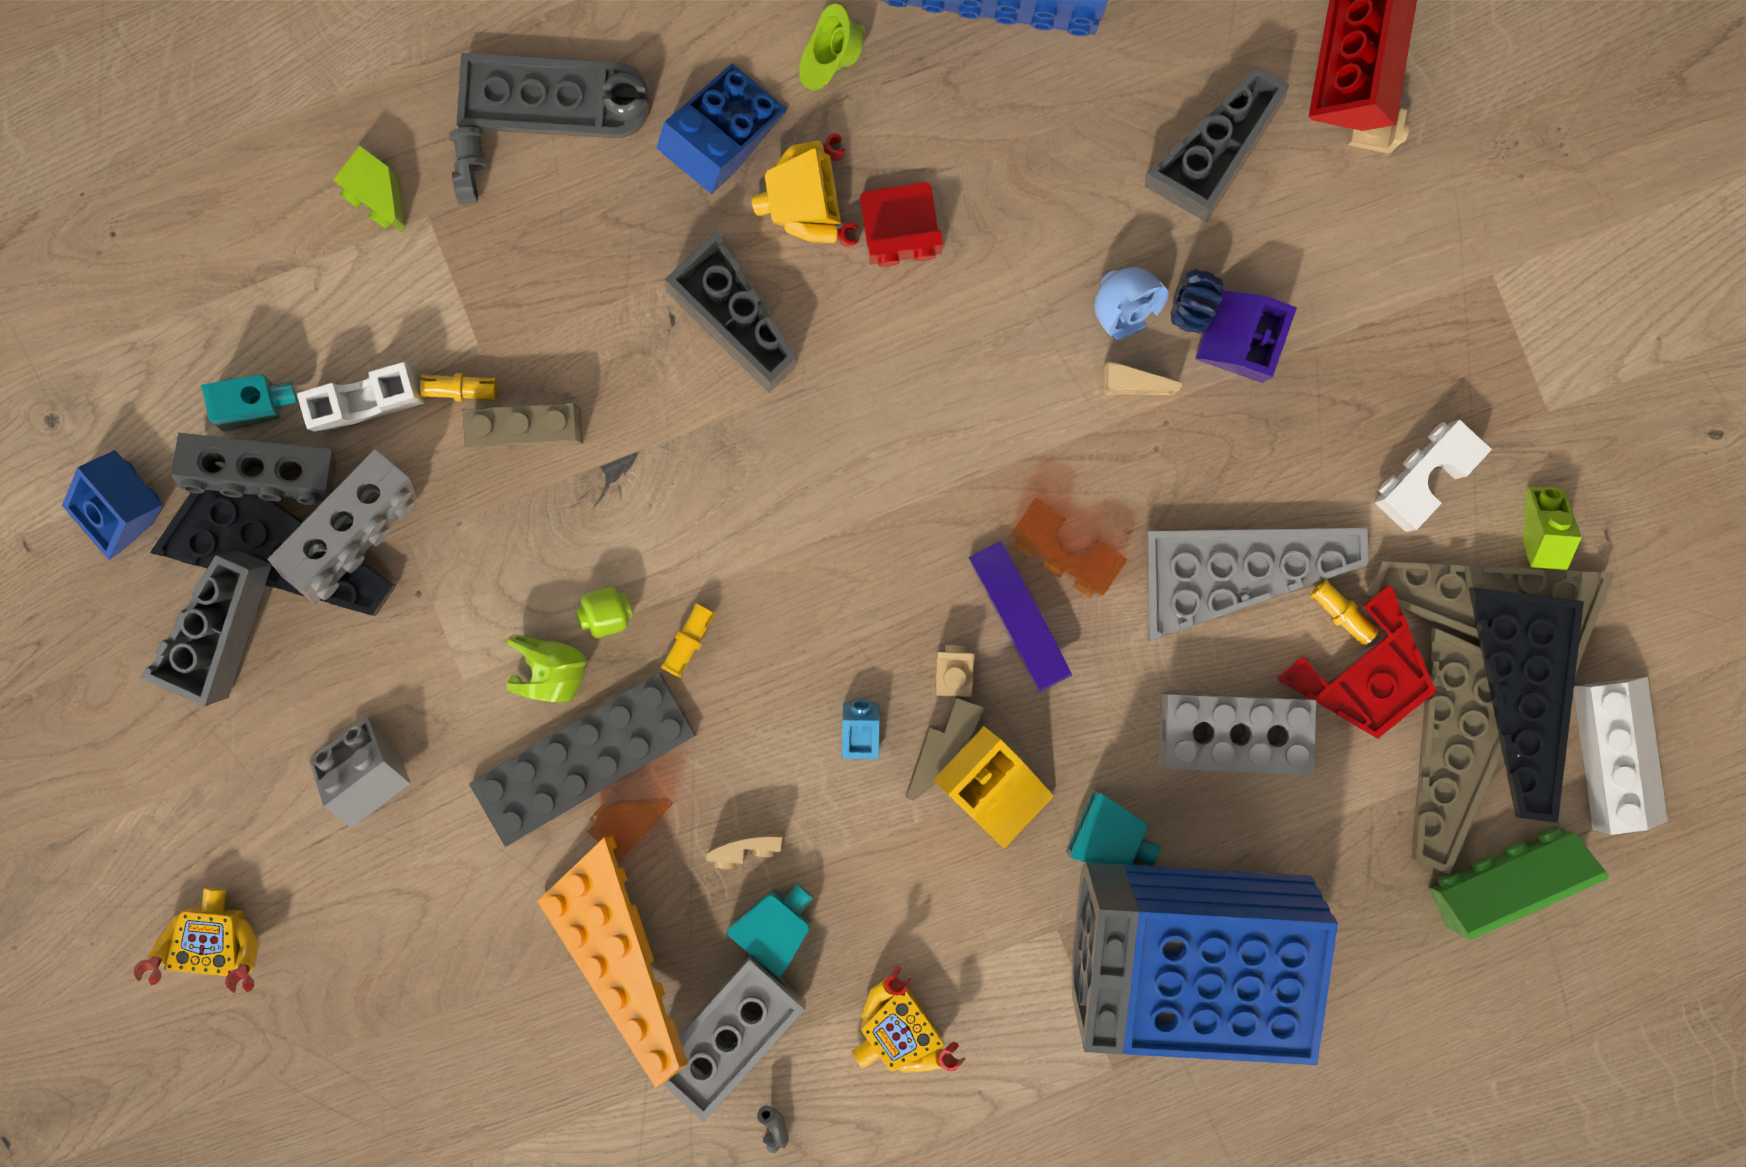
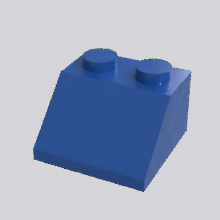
M113 450L77 467L62 507L106 558L110 560L154 524L163 504L160 502L156 492L147 487L138 477L132 464L124 460L116 450Z

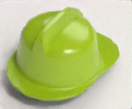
M840 4L828 5L822 12L800 59V81L805 88L812 91L825 86L837 70L852 66L862 52L865 27L861 23L850 19L847 10Z

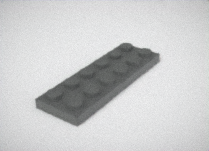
M657 673L469 783L506 847L696 736V733L661 673Z

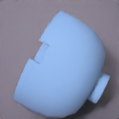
M1128 267L1119 271L1113 270L1107 273L1100 282L1101 286L1096 293L1094 302L1095 315L1101 326L1111 337L1113 336L1116 340H1122L1146 327L1148 324L1142 320L1151 312L1157 316L1162 311L1168 301L1169 291L1158 277L1149 270L1139 267Z

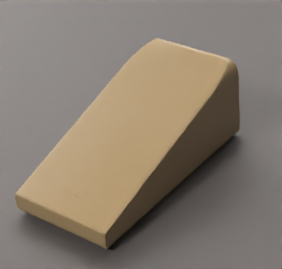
M1107 362L1103 368V393L1105 395H1175L1182 389L1181 382L1118 363Z

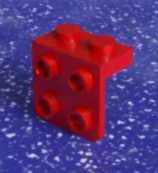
M922 182L870 190L860 195L870 265L878 264L879 267H889L899 264L900 260L914 258L915 261H927L936 258V255L942 254L941 230H938L932 188L929 183Z

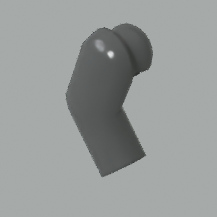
M771 1106L761 1107L757 1113L758 1121L770 1130V1133L764 1135L763 1143L767 1145L766 1148L770 1153H776L781 1147L784 1149L789 1141L784 1117Z

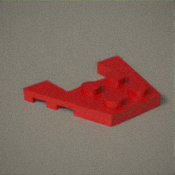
M1389 584L1362 605L1387 635L1332 681L1326 683L1302 655L1277 675V678L1285 685L1290 686L1309 699L1317 700L1316 703L1336 713V715L1377 739L1436 692L1419 649L1411 635L1406 618L1396 599L1394 589Z

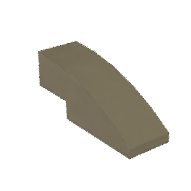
M954 697L943 731L929 726L906 793L907 799L914 801L935 784L933 779L970 740L984 710L983 706Z

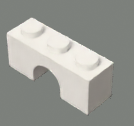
M402 362L368 372L370 378L346 385L330 383L297 393L307 429L322 434L424 404L425 400L424 397H421L416 369Z
M1460 419L1448 424L1445 422L1440 423L1428 435V439L1431 442L1422 451L1419 448L1416 449L1403 462L1406 469L1398 477L1392 475L1378 489L1381 495L1374 503L1405 532L1417 530L1442 504L1431 493L1428 486L1429 475L1435 467L1445 470L1454 479L1466 477L1492 450Z

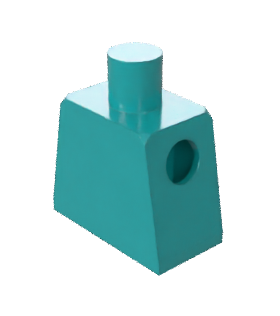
M254 375L201 385L209 421L223 432L280 418L278 406L298 402L292 381L272 385V382L265 375ZM260 396V399L252 404L253 399Z
M1094 789L1066 853L1069 857L1083 862L1132 865L1135 858L1153 866L1158 858L1161 846L1144 839L1148 824Z
M798 883L786 898L772 889L732 922L726 934L780 979L811 927V920L802 912L814 899V896Z

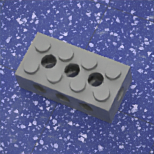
M374 449L268 558V561L281 577L313 604H316L320 599H328L338 588L339 584L337 581L347 571L352 573L361 565L365 558L363 554L372 544L377 546L384 541L390 533V525L398 517L403 519L413 510L416 504L414 500L417 496L409 477Z
M1161 693L1158 766L1164 769L1314 775L1317 700L1306 698ZM1203 722L1207 730L1206 735L1202 740L1196 742L1193 737V729L1198 723ZM1240 724L1243 735L1239 741L1233 743L1230 738V731L1233 726ZM1276 725L1279 730V737L1274 743L1270 744L1267 739V733L1272 726Z
M749 954L678 1033L688 1064L663 1085L705 1122L804 1012L807 1000L785 980L776 977ZM751 1001L757 1002L761 1005L763 1011L759 1014H751L745 1009L744 1004ZM731 1030L737 1035L738 1039L731 1042L726 1041L721 1037L720 1031ZM706 1058L711 1062L712 1067L703 1069L696 1064L695 1059Z

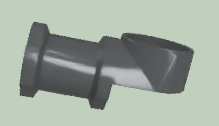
M461 127L449 132V138L454 142L457 161L454 163L455 172H452V180L459 204L478 202L474 172L487 167V160L482 157L479 138L482 137V130L478 127Z

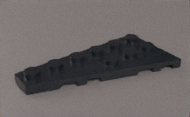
M213 463L208 468V472H219L223 467ZM205 490L204 493H190L150 553L207 569L216 555L239 550L270 563L268 558L303 522L275 502L261 499L258 495L243 494L242 497H229L221 494L220 491ZM362 562L352 573L347 571L337 581L339 586L328 599H320V601L376 616L396 585ZM271 566L265 586L304 596Z
M1471 587L1469 588L1515 816L1523 819L1558 823L1584 601Z

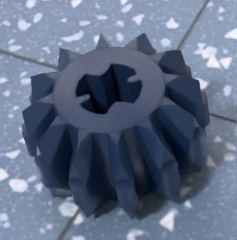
M1194 269L1188 272L1185 279L1181 281L1173 301V307L1170 312L1172 324L1189 333L1195 332L1199 334L1205 332L1209 324L1213 323L1214 316L1218 312L1219 304L1222 301L1221 296L1224 292L1222 279L1205 270Z

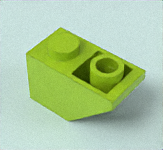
M358 146L333 179L343 189L339 195L357 209L362 203L372 210L368 217L385 230L392 225L402 232L405 228L399 177L388 166L361 146Z
M1528 486L1525 502L1523 545L1530 566L1568 570L1582 536L1565 489Z

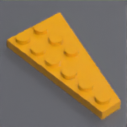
M611 835L604 837L537 902L649 1079L657 1088L677 1074L688 1062L674 1020L667 1016L661 996L665 995L661 981L656 983L650 965L651 962H654L637 907L635 904L630 903L624 882L628 881L624 867H618L613 851L617 846L614 836Z

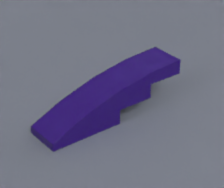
M999 541L970 556L969 560L985 588L989 600L1039 692L1071 677L1072 673L1002 542Z

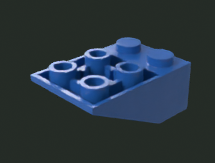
M731 64L664 122L656 149L709 193L713 194L738 170L782 118L787 109L740 69Z

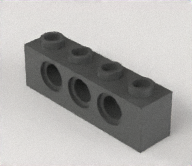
M178 432L171 476L178 487L190 493H204L205 490L220 491L221 494L229 497H242L243 494H253L267 501H280L281 498H292L302 504L318 505L320 501L323 502L332 493L336 459L333 450L329 448ZM213 463H225V466L219 472H208V468ZM251 467H263V471L259 475L254 477L246 476V472ZM291 470L302 472L296 480L288 481L283 479L285 474Z

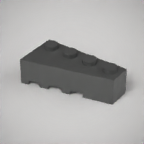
M1257 67L1222 100V103L1209 116L1206 115L1183 141H1179L1161 162L1155 164L1146 173L1145 187L1207 223L1283 104L1289 85Z
M717 229L665 279L666 292L770 393L795 369L797 357L773 318L767 313L755 289L751 287L742 272L741 266L730 253Z
M240 550L216 555L193 591L191 602L185 610L180 612L175 620L176 626L168 639L162 641L156 651L158 655L151 666L145 668L140 678L203 706L229 698L272 564Z

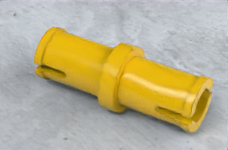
M455 373L454 376L421 375V397L454 398L455 402H463L464 398L497 400V395H495L498 394L497 377H465L464 373Z
M1327 579L1321 581L1311 591L1310 597L1315 599L1332 616L1331 621L1336 626L1342 625L1361 646L1367 645L1376 637L1379 629L1357 610L1358 605L1353 600L1348 601Z
M695 603L694 609L681 632H676L674 636L676 641L660 668L682 678V674L695 650L700 651L703 645L700 641L716 614Z

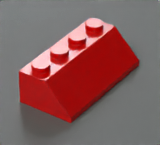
M1329 0L1308 116L1311 120L1359 131L1396 125L1417 0Z

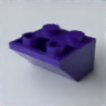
M1224 290L1218 312L1214 316L1213 323L1209 324L1208 329L1202 336L1195 360L1264 383L1274 375L1297 307L1264 295Z

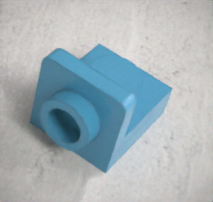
M867 700L843 703L842 759H879L878 703H871Z

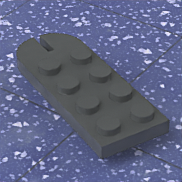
M461 53L456 125L459 128L478 127L486 131L624 138L637 132L645 123L649 113L646 101H650V95L642 75L635 68L624 63ZM617 99L633 100L629 104H617Z

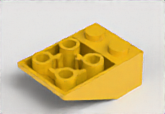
M984 726L933 779L1003 849L1016 838L1054 797L1027 765L1000 738Z

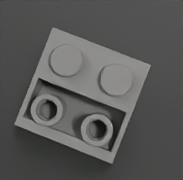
M368 716L356 725L348 728L343 735L327 747L320 749L315 756L309 759L323 806L351 828L411 784L403 761Z

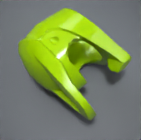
M522 635L509 636L506 644L520 651L526 657L525 662L532 668L533 675L530 681L524 682L517 675L511 676L507 682V691L541 701L571 702L584 679L585 668L588 663L585 655L576 648L564 643L543 641Z

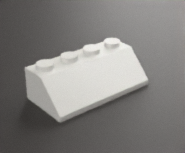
M1648 677L1574 685V697L1593 830L1614 835L1645 831L1668 822Z

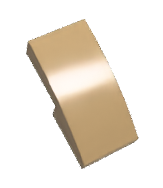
M757 833L730 839L709 849L706 853V861L714 862L715 868L736 869V863L743 864L745 861L746 849L752 850L753 856L774 857V851L781 852L783 848L784 833Z

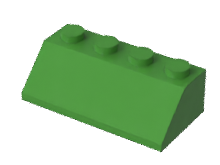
M1554 826L1540 831L1537 834L1539 838L1529 843L1520 841L1504 848L1505 853L1495 858L1486 856L1471 863L1472 868L1462 873L1458 871H1453L1450 875L1446 873L1437 879L1439 883L1428 888L1446 927L1473 940L1605 881L1609 877L1605 869L1575 832Z

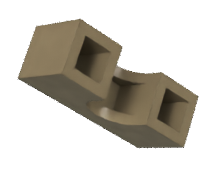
M574 403L462 409L464 446L474 451L511 449L510 446L522 444H541L545 446L583 444L581 408Z

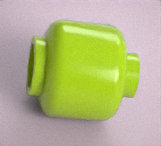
M607 586L583 594L581 597L582 608L575 610L581 630L589 629L591 635L595 638H603L624 631L628 626V620L633 618L625 592H618L613 586Z

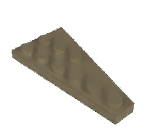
M1380 561L1377 564L1366 596L1373 597L1389 584L1394 589L1396 599L1402 610L1477 639L1479 637L1469 588L1471 587L1584 601L1576 665L1577 672L1614 572Z
M1431 628L1427 671L1436 692L1425 700L1411 858L1450 875L1501 757L1502 748L1481 648L1437 628Z

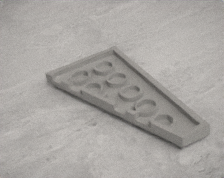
M1368 528L1147 531L1148 641L1368 565Z

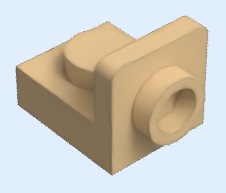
M1399 108L1397 122L1394 126L1366 131L1351 129L1348 145L1390 154L1400 143H1404L1407 139L1410 122L1405 121L1407 109Z
M945 645V652H937L935 696L972 697L975 653H967V646Z

